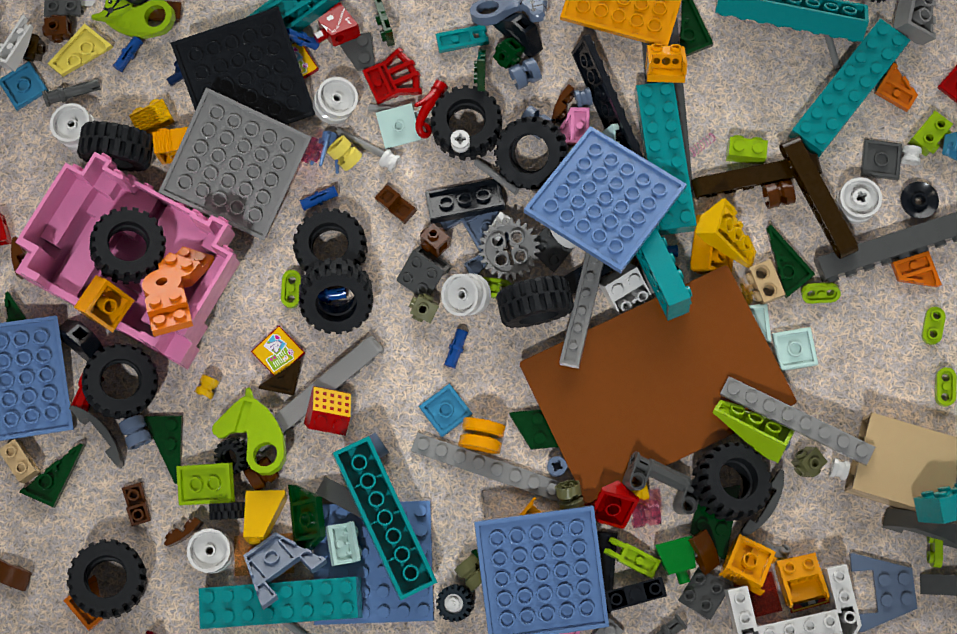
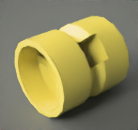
M344 135L337 138L326 151L333 160H338L337 164L344 171L351 169L362 157V153L356 147H351V142Z

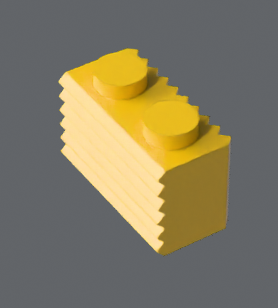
M154 99L148 106L144 108L138 107L129 115L134 127L144 130L149 134L175 122L163 99Z

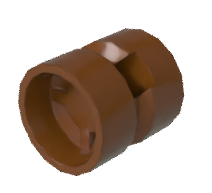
M789 179L779 181L778 185L770 183L762 186L763 197H769V201L765 202L767 209L779 207L780 204L784 206L794 204L796 201L794 186Z
M265 456L257 461V464L268 466L272 462ZM250 467L243 470L254 490H261L266 486V482L272 483L280 477L278 472L273 475L262 476Z

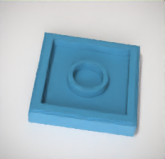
M29 61L17 68L15 72L12 71L0 79L1 87L17 111L41 97L42 91H49Z
M450 383L419 406L441 437H444L460 425L465 417L473 415Z

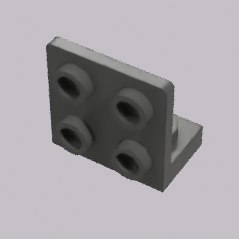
M419 246L412 251L396 280L416 295L426 293L431 296L441 277L448 273L452 266L440 257L436 258L431 252H426Z

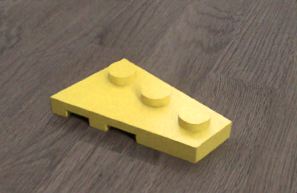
M84 23L47 64L64 77L111 50L113 46Z

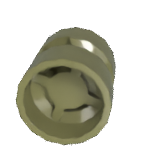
M578 480L563 481L555 486L557 498L560 499L558 502L560 510L585 507L584 499L580 496L582 490Z
M472 554L454 569L461 579L465 578V584L471 592L481 584L479 560Z

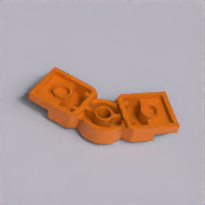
M182 246L176 254L169 252L158 264L159 269L151 272L144 278L142 288L146 297L145 304L154 337L193 326L184 287L193 286L215 260L213 255Z

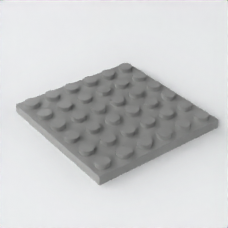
M206 88L160 187L159 193L209 216L213 215L216 218L221 216L229 221L228 224L264 241L312 137Z

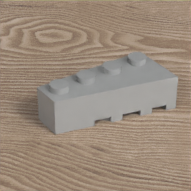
M899 0L893 28L919 45L935 40L936 32H933V25L936 24V16H933V7L936 6V0Z

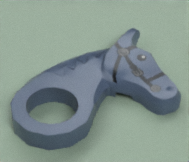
M478 0L472 4L469 10L472 22L481 26L497 24L517 11L526 12L531 22H541L547 17L548 0ZM487 9H496L495 12L490 14H480Z

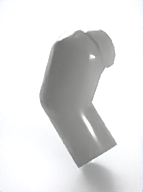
M767 540L762 543L763 546L776 552L774 557L777 559L786 558L791 552L788 545L774 547Z

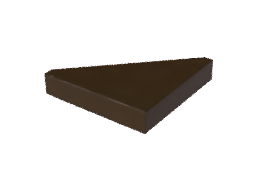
M301 360L295 361L261 383L258 389L294 396Z

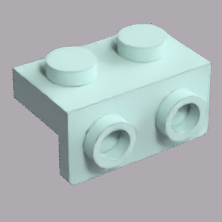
M354 521L325 527L332 566L355 563L361 560L362 550L360 545H358V528Z

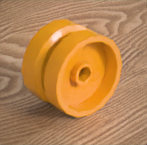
M465 417L462 429L468 433L460 435L458 445L470 450L500 454L502 443L494 438L504 437L505 425L486 419Z

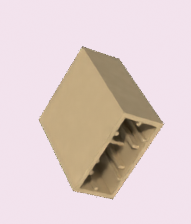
M873 412L863 417L858 439L875 446V449L866 466L852 459L844 492L902 510L916 511L913 498L921 496L922 492H938L937 488L954 487L957 478V437Z

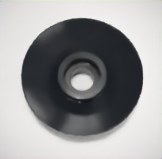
M913 182L902 191L900 202L903 210L908 215L923 219L931 216L937 210L939 196L930 184ZM915 199H920L921 204L917 205Z

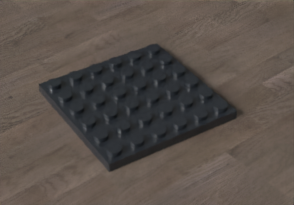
M279 7L170 43L195 111L205 89L209 88L285 125L316 115Z

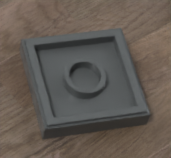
M864 139L861 176L898 181L900 178L902 144Z

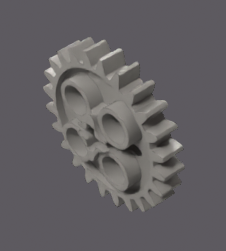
M503 218L502 224H499L496 220V227L494 228L489 225L491 231H484L486 238H480L484 245L478 246L480 249H483L479 256L485 257L481 263H488L485 269L489 270L492 268V275L498 272L499 279H501L503 274L506 280H509L510 275L516 280L517 274L523 278V271L530 273L528 267H536L533 260H539L535 253L541 252L539 249H536L540 242H534L538 235H531L534 229L530 228L527 230V223L521 226L520 219H518L516 224L513 218H510L509 223ZM506 232H508L510 245L514 247V249L511 250L512 258L514 261L513 266H511L509 253L505 251V249L508 248L507 240L505 237ZM516 233L522 234V240L518 243L512 240L513 235ZM498 236L502 237L503 244L501 246H494L493 240ZM518 252L526 254L525 259L521 262L516 260ZM501 255L507 258L504 265H498L497 259Z

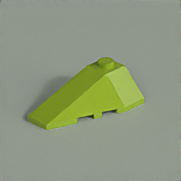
M720 400L712 412L760 455L776 463H779L795 431L756 412L747 411L743 406Z

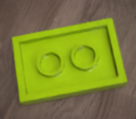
M232 462L176 466L179 505L235 502Z

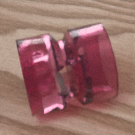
M647 500L645 504L638 502L632 513L633 519H631L633 529L645 527L647 523L650 526L660 525L661 513L658 500ZM646 510L649 511V516L645 515Z

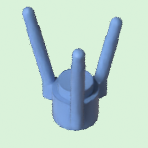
M324 131L322 133V138H319L310 165L314 164L321 147L323 149L319 166L323 165L327 149L337 139L336 133L331 131ZM335 160L336 174L339 173V165L337 164L338 160Z

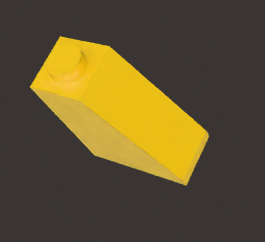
M285 490L246 491L243 537L246 542L258 545L269 537L287 501Z

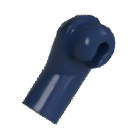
M177 60L174 62L175 73L166 79L170 86L183 80Z

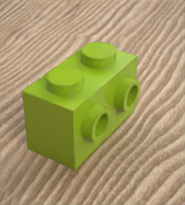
M935 110L908 144L921 147V154L925 157L929 153L934 154L940 147L938 142L941 139L944 140L946 134L951 133L949 129L953 123Z
M734 135L727 142L726 161L764 164L767 159L768 140H763L760 137L749 139L741 135Z

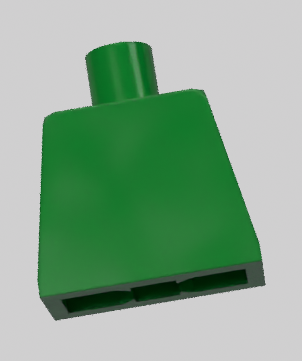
M692 535L654 545V549L666 574L676 573L679 585L691 582L687 570L696 568L694 549L688 541L692 538Z

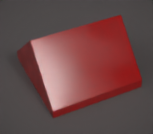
M619 480L602 487L593 504L596 522L624 529L639 502V497Z

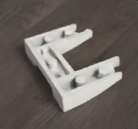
M24 15L21 16L4 44L0 43V66L14 72L23 59L33 31V26L26 24L28 19Z

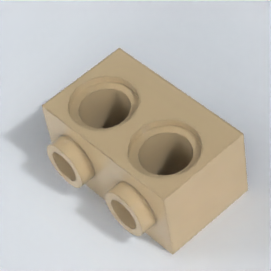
M771 259L748 268L745 276L748 284L753 285L755 290L753 291V296L756 302L768 304L785 296L784 289ZM756 271L763 272L765 278H758ZM763 289H770L772 296L765 295Z
M13 439L0 448L1 456L18 482L26 484L42 473L22 441Z

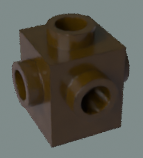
M31 35L29 45L23 56L24 60L29 62L42 61L46 46L38 35Z

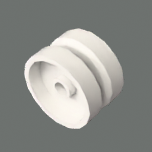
M342 77L328 78L319 86L313 98L315 114L328 124L343 123L354 111L358 102V93L350 81Z
M75 103L64 104L52 114L50 130L53 136L63 145L77 151L81 127L87 122L96 120L81 105Z
M858 177L844 184L835 198V203L846 222L861 224L871 219L882 204V194L875 182L868 178Z
M474 273L454 274L443 284L441 298L445 309L453 315H478L485 311L489 305L491 291L488 282L480 275Z
M202 529L195 533L187 546V558L190 564L198 571L214 574L226 570L233 562L235 556V545L232 539L224 532L215 529ZM213 548V553L209 554L208 550Z

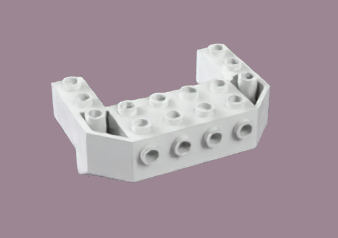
M847 564L821 568L830 594L829 601L831 607L824 608L825 612L760 626L756 623L748 586L743 585L724 589L733 626L731 629L732 634H857L862 624Z

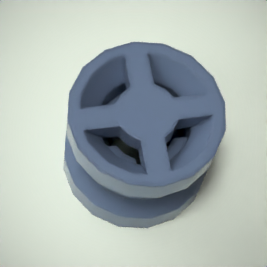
M589 87L584 88L582 91L574 90L577 107L593 105Z
M555 456L548 461L547 471L550 475L560 477L566 472L567 463L562 457Z

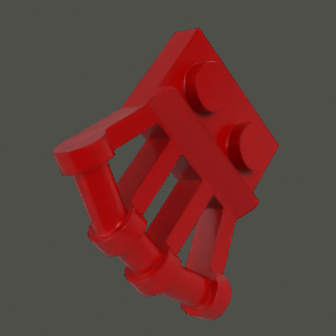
M400 47L385 61L362 70L377 105L392 98H397L399 95H422V88H420L421 75L419 71H416V64L414 60H411L403 53L404 50ZM397 58L403 62L390 69L387 68ZM405 69L409 71V74L393 80L391 77ZM412 80L413 88H397V86Z

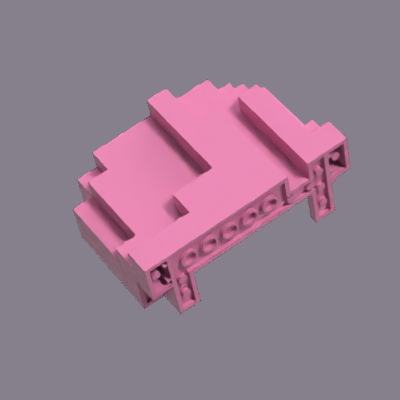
M96 152L93 153L84 169L76 164L72 166L67 163L64 164L15 242L27 251L26 256L15 272L32 284L67 301L73 306L80 299L95 275L108 280L135 301L115 330L186 369H189L199 352L196 346L208 328L205 324L206 319L240 262L236 258L237 255L233 253L234 250L228 247L235 233L232 230V226L228 224L229 221L221 216L216 218L213 215L207 219L200 211L194 208L191 211L186 208L187 205L177 200L175 202L170 197L154 191V187L146 182L141 184L138 182V178L129 173L125 175L118 170L117 164L112 161L110 156L105 153L100 155ZM121 207H127V210H132L133 207L139 208L138 212H148L149 217H155L158 220V226H162L164 230L163 235L166 236L164 257L169 252L176 254L182 246L214 256L215 260L193 286L184 287L192 317V327L154 337L146 309V297L142 288L144 279H141L140 283L134 284V281L129 282V285L123 284V281L119 280L117 283L112 282L111 277L105 278L101 275V270L97 271L94 261L90 257V236L95 223L100 221L102 215H109L110 210L113 209L121 211ZM132 231L118 232L109 241L111 253L124 261L137 260L146 252L145 240L139 234Z

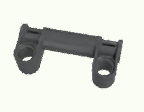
M637 451L631 455L622 479V483L629 490H642L646 486L648 477H651L678 490L673 502V509L677 514L689 515L697 510L698 501L700 500L693 493L695 486H692V480L689 476L654 459H647ZM633 477H635L637 481L635 486H633L632 484ZM684 501L687 503L686 510L683 508Z

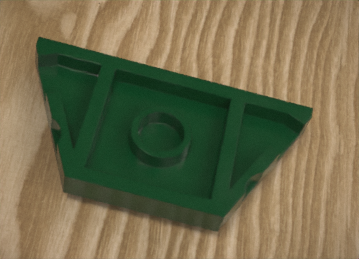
M541 410L509 412L510 418L530 450L558 448Z
M288 485L293 541L298 546L312 551L326 537L322 497L298 485Z
M734 485L723 489L730 496L738 499L741 485ZM698 503L697 510L693 514L690 534L694 536L701 530L706 529L714 543L719 558L725 560L733 521L716 519L714 517L715 514L709 515L705 512V506L701 507Z

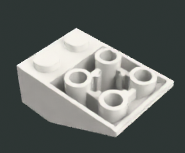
M631 263L626 266L621 274L615 271L600 280L599 283L600 289L617 316L654 299L637 266Z

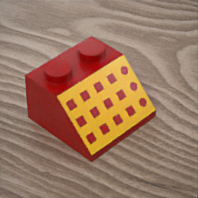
M313 386L304 424L308 429L346 436L351 417V393Z

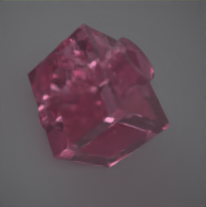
M311 138L307 147L308 150L305 151L301 160L302 162L309 164V161L317 163L320 159L324 145L317 143V138Z

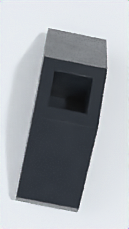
M513 13L499 23L493 24L506 38L513 36L526 49L523 53L529 58H534L543 50L536 25L523 13Z
M67 319L59 326L61 340L86 361L97 350L103 349V345L96 335L81 322Z
M662 576L605 592L609 612L667 596Z

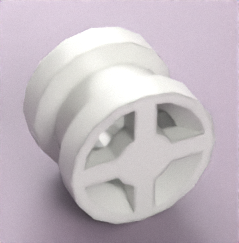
M456 130L451 135V146L454 151L462 153L468 150L470 138L466 131Z
M914 145L904 146L902 149L904 156L901 158V163L912 166L920 165L921 159L919 155L922 153V148Z
M387 149L379 161V166L386 167L389 172L393 173L401 161V156L394 155L391 150Z
M833 458L829 477L833 478L836 476L840 480L845 481L849 473L850 462H841L839 459Z

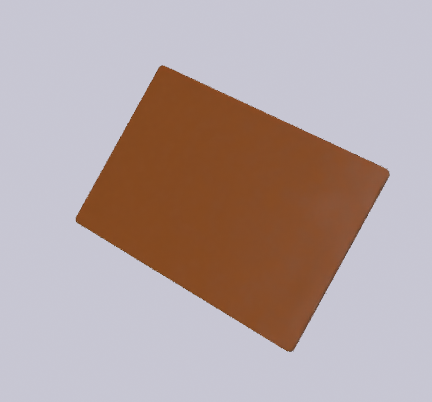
M727 265L685 284V286L690 287L692 292V304L690 305L689 312L668 321L657 298H654L588 329L579 369L560 365L564 341L520 362V368L574 480L580 482L581 495L586 503L596 500L602 487L617 480L622 483L629 459L635 451L647 459H654L667 466L734 434L735 432L712 413L720 400L740 405L720 395L728 377H732L790 406L796 404L797 400ZM744 407L745 410L750 411V412H754V411H752V410H750V409Z

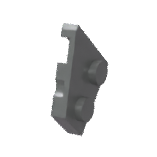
M371 32L361 33V36L340 45L357 71L375 65Z

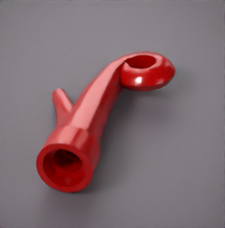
M436 80L431 87V91L414 104V107L422 106L416 119L415 128L417 134L423 139L429 138L432 134L431 126L424 121L435 106L437 99L443 96L442 94L448 89V86L440 80Z

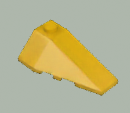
M723 198L700 216L696 227V234L705 243L749 268L753 265L756 250L749 236L745 235L742 230V221H738L735 216L737 214L736 209L726 198Z

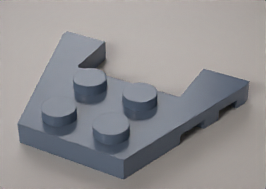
M499 211L440 222V224L447 231L463 223L478 251L481 253L483 249H480L478 246L484 244L481 243L480 238L484 237V231H488L489 225H492ZM506 232V233H505V237H506V240H507V243H508V242H509V234H508V232ZM502 237L500 238L496 246H501L503 244ZM478 255L464 263L468 273L478 275L488 265V263H481L485 257Z
M276 532L243 555L263 610L278 600L277 594L268 584L286 570L301 561L313 574L327 564L323 556L320 555L319 557L313 554L311 550L298 546L296 542Z
M855 553L849 554L851 572L872 570L877 613L859 614L862 626L858 632H865L918 609L912 568Z

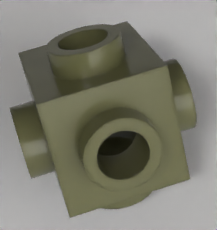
M426 293L423 295L419 294L417 298L413 297L409 304V307L412 308L410 314L413 315L412 318L419 322L424 320L431 324L439 308V303L433 301L434 298ZM420 306H425L426 309L422 310Z
M805 447L799 450L791 461L795 467V472L801 477L817 476L821 472L820 469L828 462L817 447Z

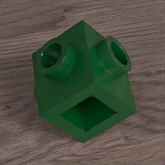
M512 36L501 41L496 46L493 58L501 67L507 69L521 61L520 56L526 48Z

